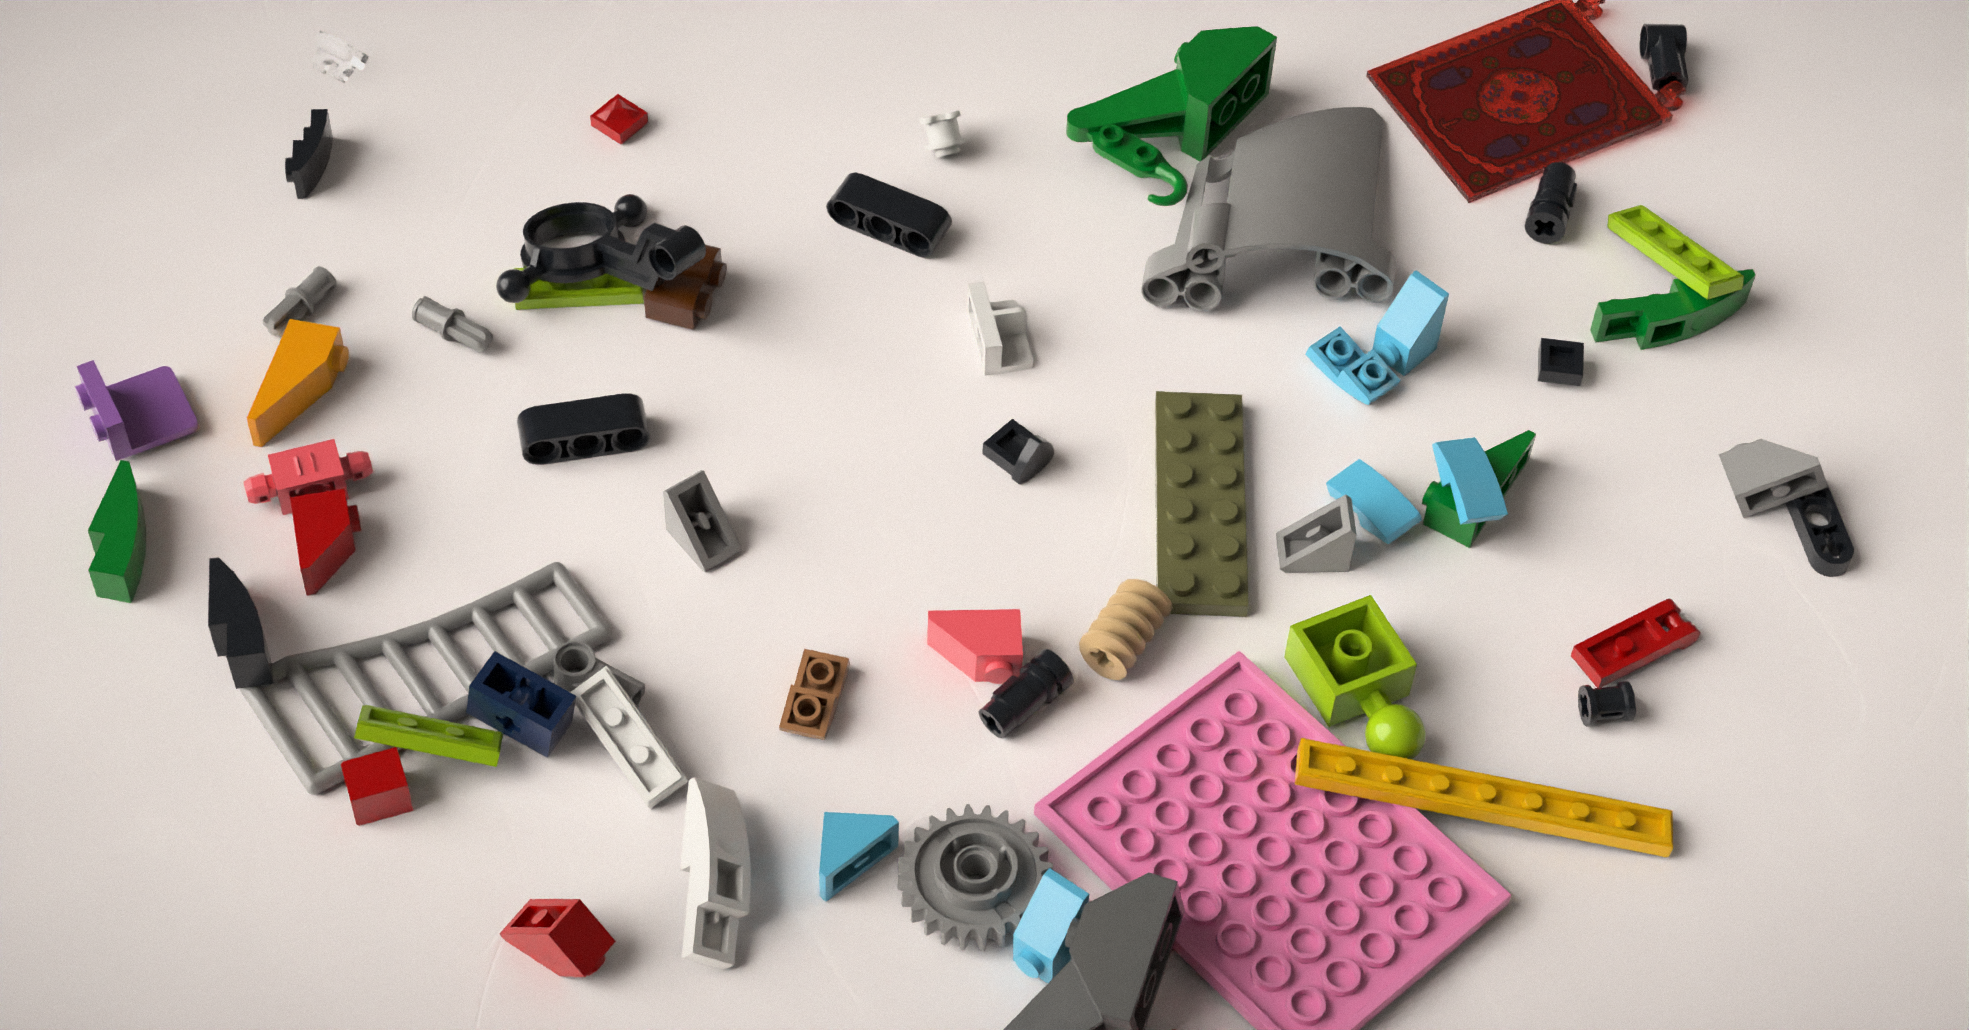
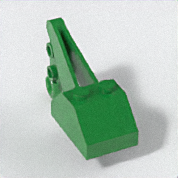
M1258 26L1201 30L1189 43L1184 42L1178 48L1174 57V62L1177 64L1176 69L1096 102L1072 109L1067 115L1066 135L1075 142H1092V147L1097 154L1139 178L1151 177L1161 179L1174 188L1170 195L1157 196L1150 194L1147 199L1158 206L1175 205L1182 201L1187 194L1188 184L1185 177L1166 161L1156 147L1140 138L1178 136L1183 153L1199 162L1205 159L1269 95L1277 36Z

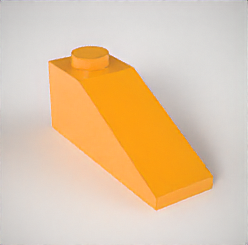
M295 319L289 320L247 416L253 446L263 447L333 387L338 373L345 371L349 358V349L343 345L340 327Z

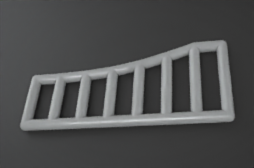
M553 562L508 586L430 620L355 642L285 656L272 663L274 683L288 677L343 758V760L320 772L316 771L262 689L272 684L239 688V690L309 794L317 795L344 781L341 769L343 761L394 748V746L373 743L360 750L306 670L336 665L364 706L366 704L389 709L355 661L384 653L427 716L425 717L456 722L469 715L466 713L468 694L443 706L403 647L430 639L465 690L469 692V685L477 676V673L448 632L473 622L493 651L543 676L554 670V653L566 641L531 594L552 583H555L589 629L569 641H581L594 649L609 641L613 631L566 567L560 562ZM512 603H515L549 650L525 663L490 615ZM397 747L398 752L403 750L404 748Z

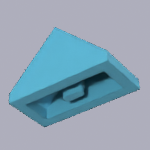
M824 812L819 867V896L825 902L898 847L899 821L893 815Z

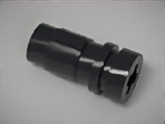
M1553 162L1545 168L1543 176L1540 178L1535 199L1530 204L1524 227L1529 237L1537 242L1544 244L1555 243L1564 237L1570 216V207L1573 208L1577 195L1575 170L1566 163Z
M1043 649L1020 669L1018 677L1011 676L992 693L991 700L978 711L981 721L993 735L998 738H1004L1014 728H1018L1038 711L1043 703L1050 704L1058 695H1061L1074 683L1072 672L1055 652Z

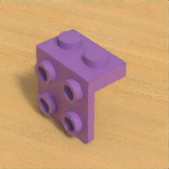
M94 360L77 366L82 384L76 385L74 388L84 411L92 410L94 416L89 417L96 438L98 442L107 441L116 461L197 431V418L172 368L169 366H161L109 386L105 385Z

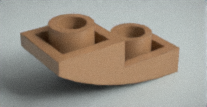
M804 648L794 685L791 684L779 725L780 731L820 740L826 739L849 671V658Z

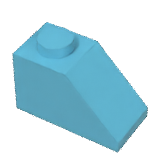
M1417 270L1414 271L1378 323L1372 349L1388 366L1403 376L1407 375L1437 349L1449 293Z
M1051 868L1043 875L1013 934V961L1016 962V965L1024 974L1031 978L1039 977L1046 983H1049L1071 960L1070 948L1065 946L1067 931L1073 918H1081L1085 904L1089 903L1090 895Z

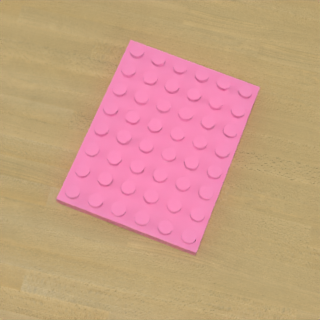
M1238 651L1038 801L1034 806V815L1111 890H1115L1147 873L1178 881L1185 913L1172 949L1256 1030H1360L1509 904L1511 894L1417 809L1295 785L1297 750L1301 738L1341 746L1345 745L1242 652Z

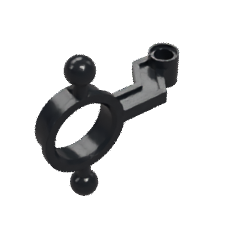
M626 194L620 197L615 203L614 212L594 203H563L541 210L528 219L523 227L525 243L520 252L524 269L522 271L518 269L504 271L497 279L496 289L498 295L504 301L519 303L527 298L531 285L538 280L553 283H574L609 274L653 291L662 285L665 280L674 279L702 260L706 254V247L700 234L690 226L683 225L674 230L655 222L642 230L636 245L626 242L624 235L618 228L622 226L636 227L647 216L646 203L641 197L634 194ZM591 233L602 236L591 243L571 248L541 246L549 240L568 234Z

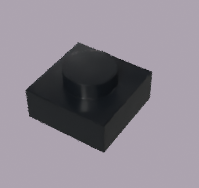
M1541 338L1538 348L1537 381L1580 386L1584 370V343Z

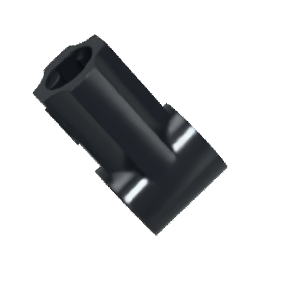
M1643 24L1639 41L1640 56L1648 61L1652 89L1657 90L1660 96L1674 97L1678 92L1686 90L1689 79L1685 62L1687 31L1683 24Z

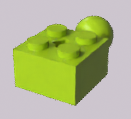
M1372 595L1290 625L1284 658L1328 727L1365 713L1369 718L1365 729V738L1370 751L1414 759L1420 753L1425 743L1426 731L1424 723L1420 716L1411 708L1400 704H1392V702L1410 695L1417 663Z

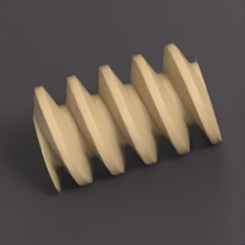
M1127 579L1120 583L1116 593L1110 597L1106 607L1102 608L1097 619L1092 622L1088 632L1082 636L1079 642L1080 653L1089 667L1100 676L1110 680L1125 678L1127 675L1126 669L1134 666L1137 660L1136 656L1142 654L1146 647L1145 643L1153 639L1154 630L1160 629L1164 621L1163 618L1171 613L1173 607L1168 596L1157 586L1147 581Z

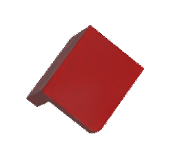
M397 747L353 758L341 763L356 825L360 826L413 811L409 788Z

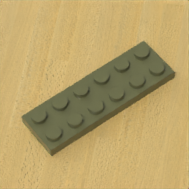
M1156 391L1155 394L1156 586L1170 599L1173 607L1170 614L1247 617L1248 614L1242 395Z

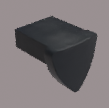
M1011 419L983 443L982 454L1010 474L1012 479L1021 485L1033 478L1050 462L1054 455V448L1045 438L1034 435L1017 421Z

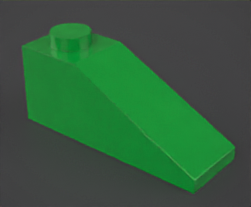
M1530 430L1484 451L1494 470L1503 498L1530 459L1536 433ZM1432 481L1423 496L1422 505L1427 507L1423 525L1470 548L1488 521L1460 525L1451 486L1442 487L1441 481L1439 483Z

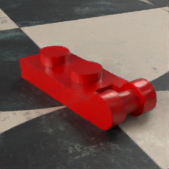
M1668 598L1574 645L1571 657L1597 688H1602L1678 648L1680 650L1688 648L1696 642L1701 632L1691 621L1685 622L1679 615L1681 609L1671 598ZM1666 626L1669 631L1666 632L1662 627Z

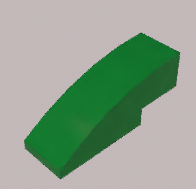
M120 460L87 530L95 552L88 571L97 597L132 603L141 580L146 556V524L143 505L130 462Z

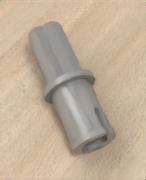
M317 266L296 288H288L285 292V298L263 319V325L268 329V332L273 336H283L290 319L300 320L304 315L307 317L311 316L314 312V306L337 286L335 285L337 283L335 277L326 268Z
M427 296L419 298L413 307L412 319L439 332L441 338L446 341L454 339L478 352H485L493 341V334L487 328L466 318L464 312L458 308H447Z

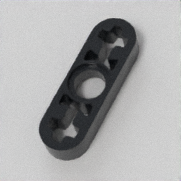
M1829 486L1807 494V499H1805V495L1786 502L1785 504L1811 567L1817 573L1827 577H1837L1844 574L1853 557L1854 547ZM1811 512L1819 513L1827 519L1828 524L1823 526L1812 524L1805 515ZM1826 545H1827V548H1828V550H1829V553H1828V552L1823 553V552H1824V549H1825V547H1826Z

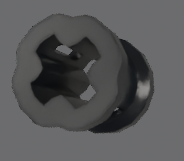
M1622 681L1618 682L1617 686L1594 689L1589 684L1580 686L1578 690V708L1583 724L1586 727L1596 725L1597 721L1621 718L1622 721H1633L1636 716L1635 694L1630 682Z

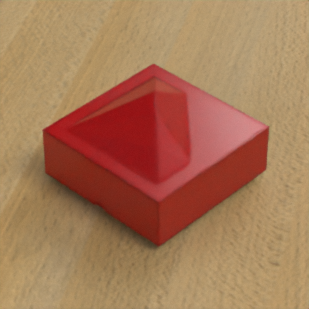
M619 94L615 95L590 115L591 126L620 145L649 123L648 112Z

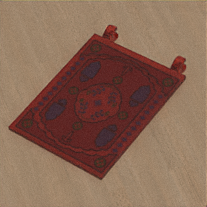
M1548 0L1368 70L1366 74L1369 81L1468 203L1542 174L1545 168L1553 162L1569 163L1672 121L1673 115L1670 111H1676L1682 107L1683 100L1679 96L1684 95L1687 91L1678 81L1667 84L1656 94L1650 90L1590 21L1601 17L1603 10L1599 4H1604L1605 0H1578L1576 3L1572 0Z

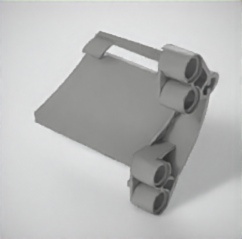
M1343 107L1313 111L1264 126L1238 138L1234 152L1227 158L1215 160L1209 155L1197 163L1175 244L1153 253L1146 261L1141 286V293L1144 299L1155 306H1167L1175 302L1178 295H1183L1185 302L1193 309L1200 311L1211 310L1221 300L1226 258L1234 257L1237 253L1266 249L1316 251L1314 288L1324 297L1339 298L1346 295L1351 287H1355L1357 294L1367 302L1378 303L1389 299L1394 289L1395 257L1390 251L1372 239L1383 118L1373 108ZM1231 176L1227 203H1211L1202 206L1206 182L1216 183Z

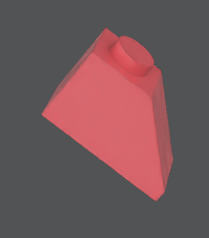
M1020 609L928 611L927 645L973 681L1003 684L1011 676L1018 677L1022 668L1023 646Z

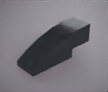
M219 557L209 558L208 627L217 657L226 656L236 689L274 684L270 653L257 608L248 590L234 571Z

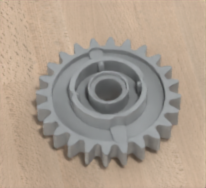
M966 804L962 816H957L951 808H947L945 821H940L933 815L929 816V830L916 827L914 829V841H905L904 857H899L898 872L900 874L898 875L897 888L903 891L902 907H912L911 922L925 920L924 934L926 936L937 930L941 931V944L943 945L947 944L953 937L958 938L961 950H965L971 940L977 942L981 951H985L987 940L994 939L1000 947H1005L1006 934H1014L1043 875L1049 868L1053 870V864L1047 862L1048 847H1038L1039 833L1036 831L1024 834L1026 823L1024 819L1010 824L1008 822L1009 811L1007 810L1003 811L998 817H993L990 805H986L982 813L978 815L974 814L970 804ZM971 874H978L983 876L984 878L975 880L970 879L967 876Z

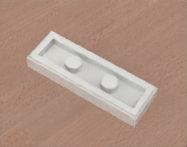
M607 666L570 692L576 695L575 705L648 808H653L689 781Z

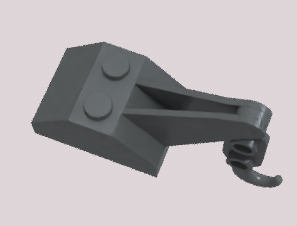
M1147 873L1085 904L1081 918H1073L1067 931L1065 946L1070 948L1071 960L1003 1030H1145L1185 913L1178 881Z

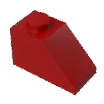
M345 488L290 497L299 565L306 596L316 594L356 551L353 533L362 531L357 505L348 506Z
M530 899L499 933L506 942L562 977H586L593 974L603 965L606 959V952L616 942L581 899Z

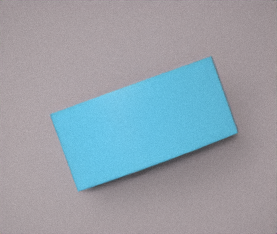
M1341 326L1312 344L1305 354L1331 381L1366 405L1377 400L1401 381L1374 349L1365 354Z
M1475 437L1441 441L1432 444L1442 487L1451 486L1460 525L1499 520L1508 515L1494 470Z
M1358 459L1326 482L1329 495L1334 499H1338L1345 494L1351 497L1353 511L1357 513L1361 527L1387 544H1390L1422 521L1421 514L1410 501L1386 478L1361 459Z

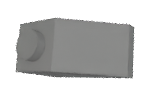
M1758 439L1750 443H1741L1729 451L1718 454L1743 518L1828 487L1818 457L1767 440Z

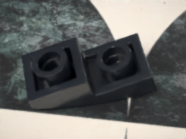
M311 109V124L303 128V140H293L292 157L285 158L287 183L294 182L297 199H306L322 178L329 162L333 134L328 109Z

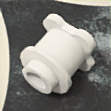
M960 110L919 118L920 124H925L929 141L926 151L935 150L936 157L960 152L958 144L966 142L965 138L961 139L957 117L961 116Z

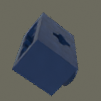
M494 651L469 685L466 713L548 758L572 724L576 695Z

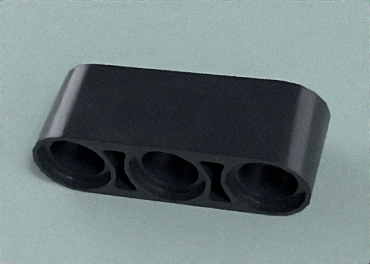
M857 172L846 176L826 205L830 217L841 226L919 257H929L952 225L951 216L942 206Z
M631 393L533 406L523 410L517 417L522 456L525 461L535 465L633 452L645 447L650 440L643 400L638 395Z

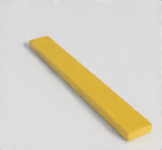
M1301 738L1298 746L1295 785L1662 857H1669L1673 850V810Z

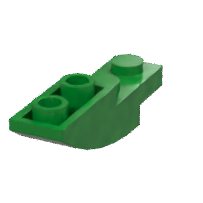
M1753 269L1737 271L1744 276L1742 289L1708 300L1680 279H1673L1670 291L1666 294H1650L1643 297L1611 299L1605 302H1598L1590 328L1595 343L1635 337L1640 350L1686 340L1719 325L1735 314L1747 302L1756 274Z

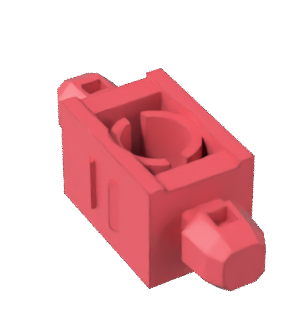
M335 439L268 454L272 474L264 476V473L249 477L244 481V486L249 503L271 502L270 498L278 497L282 514L287 515L292 513L290 497L345 488L348 500L349 496L345 480L352 479L354 482L366 478L373 473L368 452H348L345 457H339Z

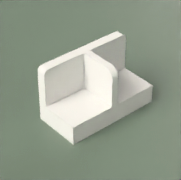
M984 281L968 283L966 312L983 374L991 375L1033 368L1034 359L1026 335V310L1023 307H1018V303L1014 299L990 302Z

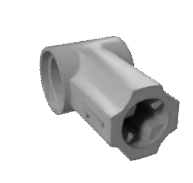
M569 641L563 643L554 653V684L569 692L607 666L637 708L645 693V684L595 658L593 649L584 642ZM571 669L582 670L578 673L568 672Z

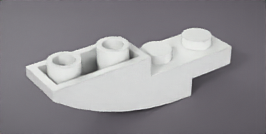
M694 777L689 780L680 867V870L690 873L682 958L724 970L735 963L738 918L749 914L751 867L749 841L742 808L735 790Z

